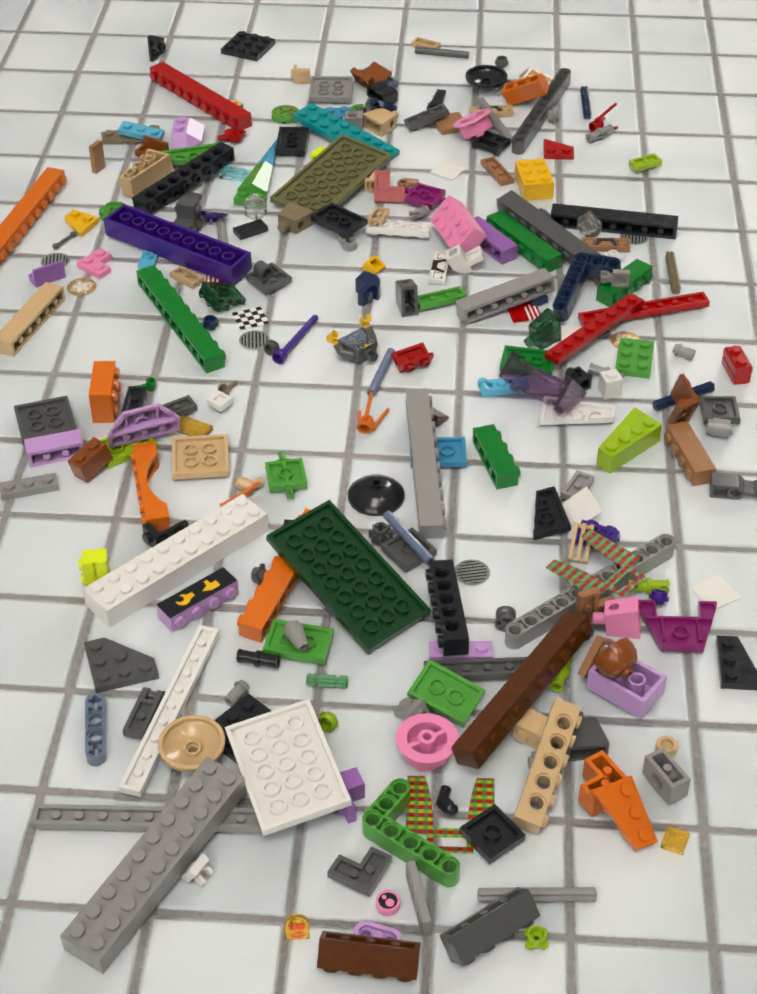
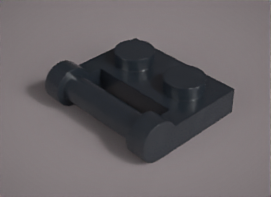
M484 131V135L473 140L472 148L491 152L494 156L498 157L501 151L511 144V139L490 131Z

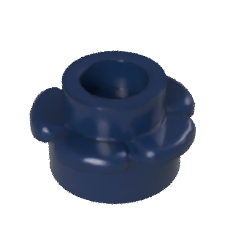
M207 315L203 318L202 324L207 330H214L219 325V321L216 316Z

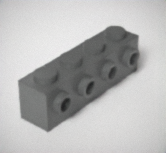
M516 887L439 936L450 961L466 966L473 963L475 957L479 954L493 950L495 944L501 940L505 941L515 935L514 932L520 928L531 926L534 923L533 920L541 915L529 889Z

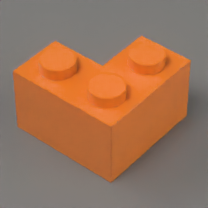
M603 750L584 760L582 777L586 782L580 785L578 802L591 817L603 812V806L596 797L593 798L589 791L627 777Z

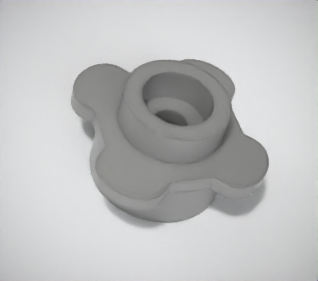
M553 107V110H548V119L550 122L553 121L554 124L559 119L558 110L556 111L555 107Z

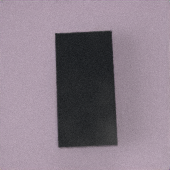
M261 219L233 228V233L240 240L268 231V226Z

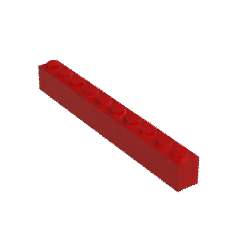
M165 62L150 67V78L152 81L229 127L239 131L252 126L250 112Z

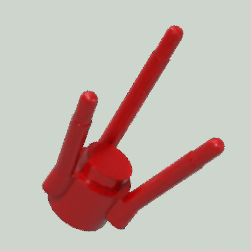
M614 103L599 117L589 123V130L591 132H594L597 128L604 127L603 120L606 119L604 116L617 103Z

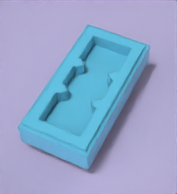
M143 250L138 263V269L156 265L159 256L153 252Z

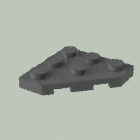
M105 637L84 642L96 693L159 679L155 659L151 656Z

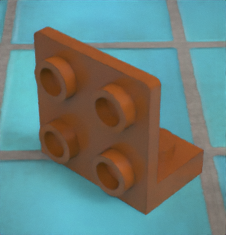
M373 62L364 72L355 67L350 70L354 80L366 89L367 85L380 80L385 82L392 75L391 71L376 62Z
M683 373L679 375L670 392L676 406L671 412L667 421L668 424L689 422L700 403L698 395L693 391L690 381Z

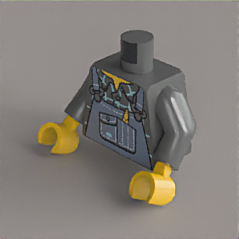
M367 313L365 315L366 320L363 319L362 315L359 319L360 325L365 326V329L361 327L338 340L339 334L336 330L327 335V342L334 344L333 347L341 359L349 360L355 364H361L367 360L374 363L378 359V342L373 327L369 325L371 320L370 314Z

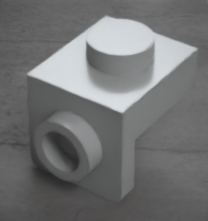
M407 697L402 699L393 710L396 718L408 719L417 714H431L424 700Z

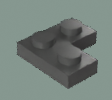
M372 846L360 864L339 854L327 871V877L369 897L391 864L392 856Z

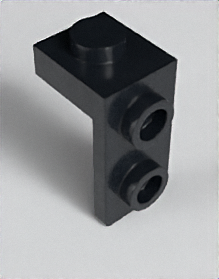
M149 35L147 37L149 58L153 62L165 51L166 44L164 38Z
M185 519L159 532L148 522L142 525V538L147 545L154 547L188 527L189 524Z

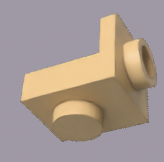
M294 65L293 69H291L293 83L310 84V68H297V65Z

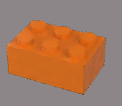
M94 361L88 395L93 423H115V416L119 415L117 404H120L122 383L118 382V379H120V369L116 368V361Z

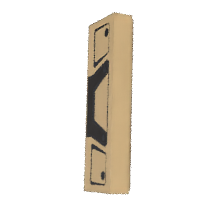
M512 105L490 106L498 117H513ZM480 106L469 107V114L481 110Z

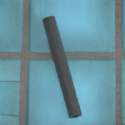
M415 46V53L469 58V51Z

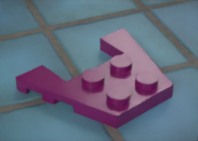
M639 600L640 615L661 652H704L716 612L717 601H698L699 617L657 616L655 600Z

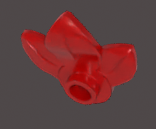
M233 128L226 129L224 134L217 136V138L220 140L229 139L230 143H237L242 140L241 137L246 134V131H237Z

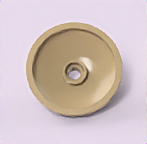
M201 715L184 716L172 721L161 732L158 740L159 754L164 763L178 771L194 772L206 757L214 761L221 757L225 749V734L221 726L211 718Z

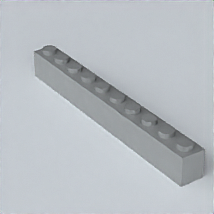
M428 388L406 389V411L419 534L425 539L443 538V530H447V520L443 518V515H445V504H441V501H443V490L439 489V487H442V478L438 476V473H440V462H436L439 454L438 448H435L437 446V435H433L435 432V421L431 420L434 419V410L430 408L432 406V396H429Z

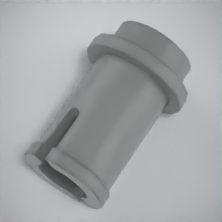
M421 205L420 208L410 211L409 216L414 215L411 217L413 221L423 216L427 217L430 214V209L427 205Z
M676 343L672 353H675V356L680 355L693 360L696 350L683 346L682 343Z
M244 680L236 681L233 689L224 697L225 703L230 707L236 704L244 695L249 693V684Z

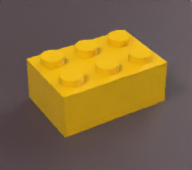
M536 158L515 161L514 178L521 197L526 201L553 199L554 180L545 159Z

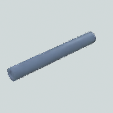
M393 348L387 349L369 386L368 396L370 392H373V397L375 396L392 361L391 355L395 352Z
M391 511L384 513L383 518L426 565H429V561L435 560Z

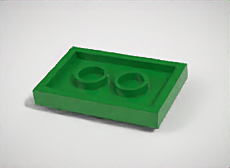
M505 345L499 372L552 378L554 363L545 359V352L548 350Z

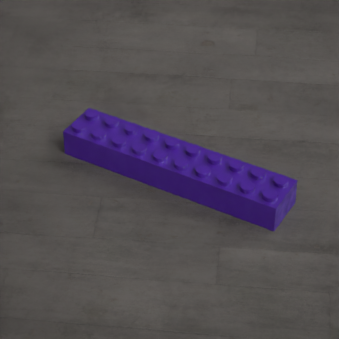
M126 204L121 205L103 219L107 236L153 252L160 257L226 283L235 284L252 269L251 252Z

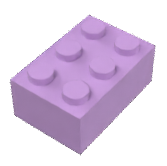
M637 660V664L632 668L633 674L625 679L622 677L608 678L594 665L588 671L586 688L640 719L645 716L664 694L667 676Z

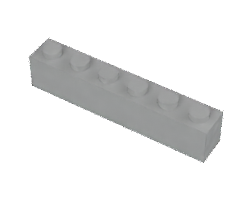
M545 268L456 300L457 315L465 324L554 292V277Z

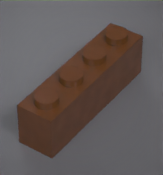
M322 931L319 938L317 968H321L328 973L345 971L353 976L370 974L377 979L394 977L402 982L417 980L421 942Z

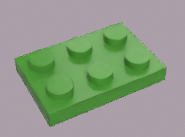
M620 338L615 369L620 373H625V376L650 379L654 342Z
M273 619L263 647V653L279 655L285 659L325 664L334 636L333 628L302 624L310 646L307 650L299 652L284 635L283 628L290 621Z
M429 659L407 692V696L424 700L428 708L464 727L484 696L485 689Z

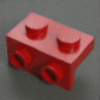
M422 342L393 352L391 357L399 372L402 373L405 371L411 372L420 366H428L434 354L433 352L428 353Z

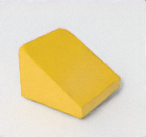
M374 255L361 268L376 275L386 265Z

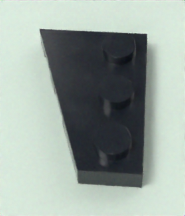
M555 486L536 491L534 540L571 531V524Z
M717 635L716 649L721 689L757 690V670L738 636Z

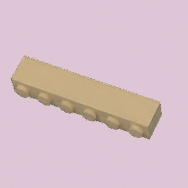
M45 282L27 303L21 307L0 331L1 354L14 357L65 301L63 286Z

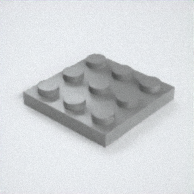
M311 76L309 102L351 103L353 76Z

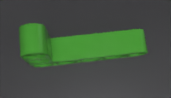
M402 778L394 779L364 812L362 816L364 837L405 863L415 860L418 871L442 886H456L460 880L459 860L395 821L410 803V784Z

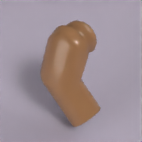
M402 178L398 180L397 185L408 188L419 183V179Z

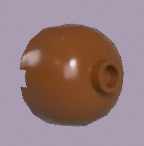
M625 637L609 645L611 648L606 652L602 650L593 660L596 668L608 678L622 677L625 679L634 672L632 668L637 664V650L633 643Z

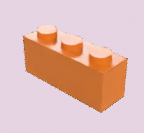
M538 73L504 84L501 93L508 105H517L520 102L530 101L547 95L549 84L543 73Z

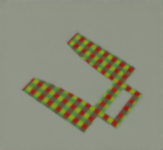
M408 776L410 803L406 807V828L416 834H426L427 841L432 844L434 837L464 838L459 833V828H433L432 803L425 776ZM494 778L476 779L469 805L468 821L495 804ZM468 841L467 847L437 846L447 853L473 854V847Z

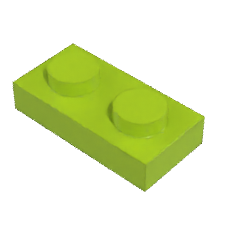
M655 153L629 160V166L636 172H642L643 170L662 165V159Z

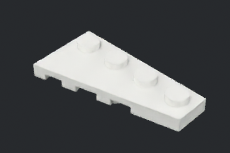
M387 218L383 226H379L380 223L373 225V222L370 225H366V233L371 235L414 236L423 239L429 237L430 225L416 222L405 224L403 220L398 219L393 222Z

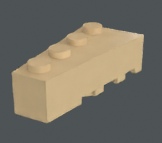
M147 149L146 154L139 157L140 160L132 164L133 167L128 168L119 177L122 193L134 197L174 171L171 154Z

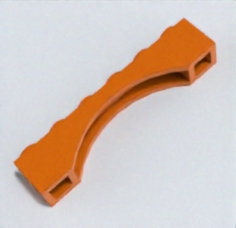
M156 443L134 444V452L130 454L132 464L136 463L132 466L134 476L138 475V477L134 478L136 488H140L137 490L138 501H142L139 502L140 514L144 513V515H141L142 525L149 522L155 529L162 532L170 527L167 503L155 496L149 488L150 480L159 468Z

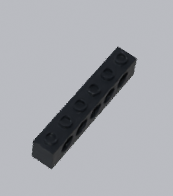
M453 559L429 561V569H425L426 581H430L428 582V594H432L430 595V605L434 607L432 608L433 620H437L435 621V633L439 634L437 635L438 648H442L443 656L469 655V635Z

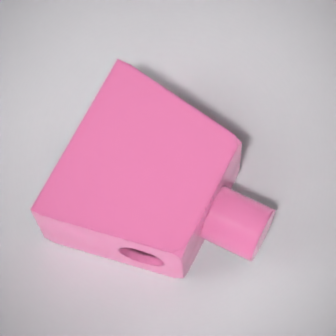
M638 597L607 600L604 612H593V625H605L606 635L640 639L641 620Z

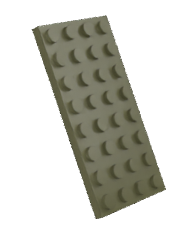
M341 134L270 196V202L283 208L289 202L313 210L314 213L331 202L340 206L365 183L366 177L369 178L375 170H380L391 159V154Z

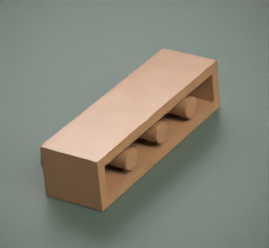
M688 421L668 424L664 433V441L668 443L672 455H675L679 467H682L685 472L686 479H689L692 486L709 484L711 473L716 472V467Z

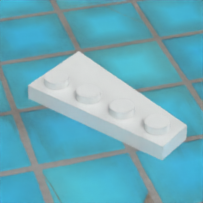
M544 397L539 425L614 423L616 406Z

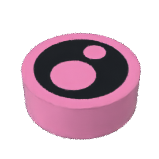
M385 890L377 895L376 909L380 914L391 916L398 912L400 898L397 893Z

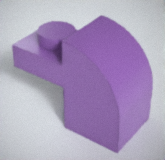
M357 767L340 772L352 805L338 811L341 816H345L348 824L357 821L354 801L365 798V783Z

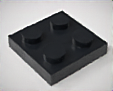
M496 804L462 825L459 829V833L489 864L523 842L526 836Z

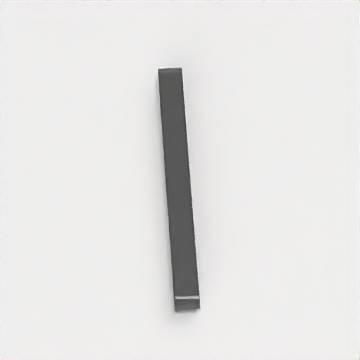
M559 69L549 84L547 95L539 98L512 138L513 154L521 155L527 150L547 120L548 110H553V107L557 105L569 87L571 80L570 69Z

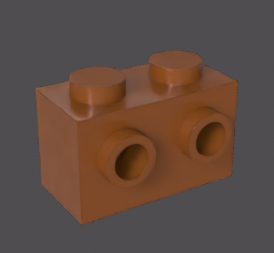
M93 437L67 462L74 476L88 483L113 457L107 444Z

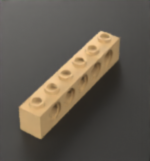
M555 698L512 819L518 828L536 835L540 828L545 829L549 819V815L546 814L547 808H552L556 795L552 794L554 787H559L563 775L559 774L561 767H566L569 759L566 751L568 748H572L576 738L573 735L574 728L578 729L582 720V716L579 715L580 706ZM557 724L564 725L566 729L559 728ZM551 743L557 744L560 749L553 748ZM544 763L551 764L553 769L547 768ZM537 783L545 784L547 789L540 788ZM530 803L538 804L540 809L532 808Z

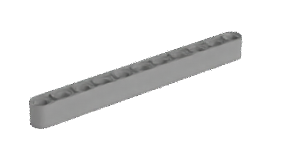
M661 534L633 550L632 553L641 559L631 568L644 575L670 560L674 553L675 538L670 534ZM613 562L592 575L606 582L621 566ZM628 572L613 587L619 590L627 585L628 579L634 580L637 576ZM573 585L508 623L505 630V645L510 649H519L550 631L566 611L575 612L577 592L582 591V589ZM607 589L599 599L605 598L614 592Z

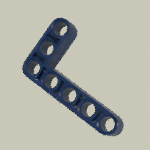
M585 252L575 254L553 302L555 320L563 322L569 318L587 276L601 278V270L612 273L613 269H621L620 259Z

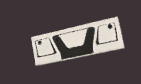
M435 251L428 284L445 285L449 267L445 252Z

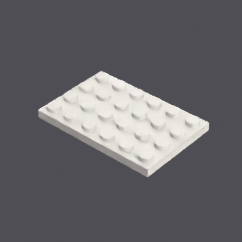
M309 699L225 727L240 773L245 777L246 789L263 836L352 805L348 791Z

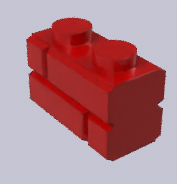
M734 345L724 348L721 363L734 385L749 383L753 367L741 346Z

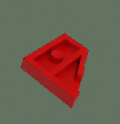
M547 139L543 140L544 159L574 160V147Z

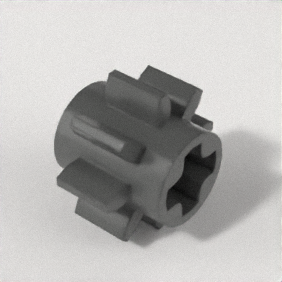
M384 522L373 524L372 529L369 530L371 543L381 546L382 543L393 538V531L390 530V525Z

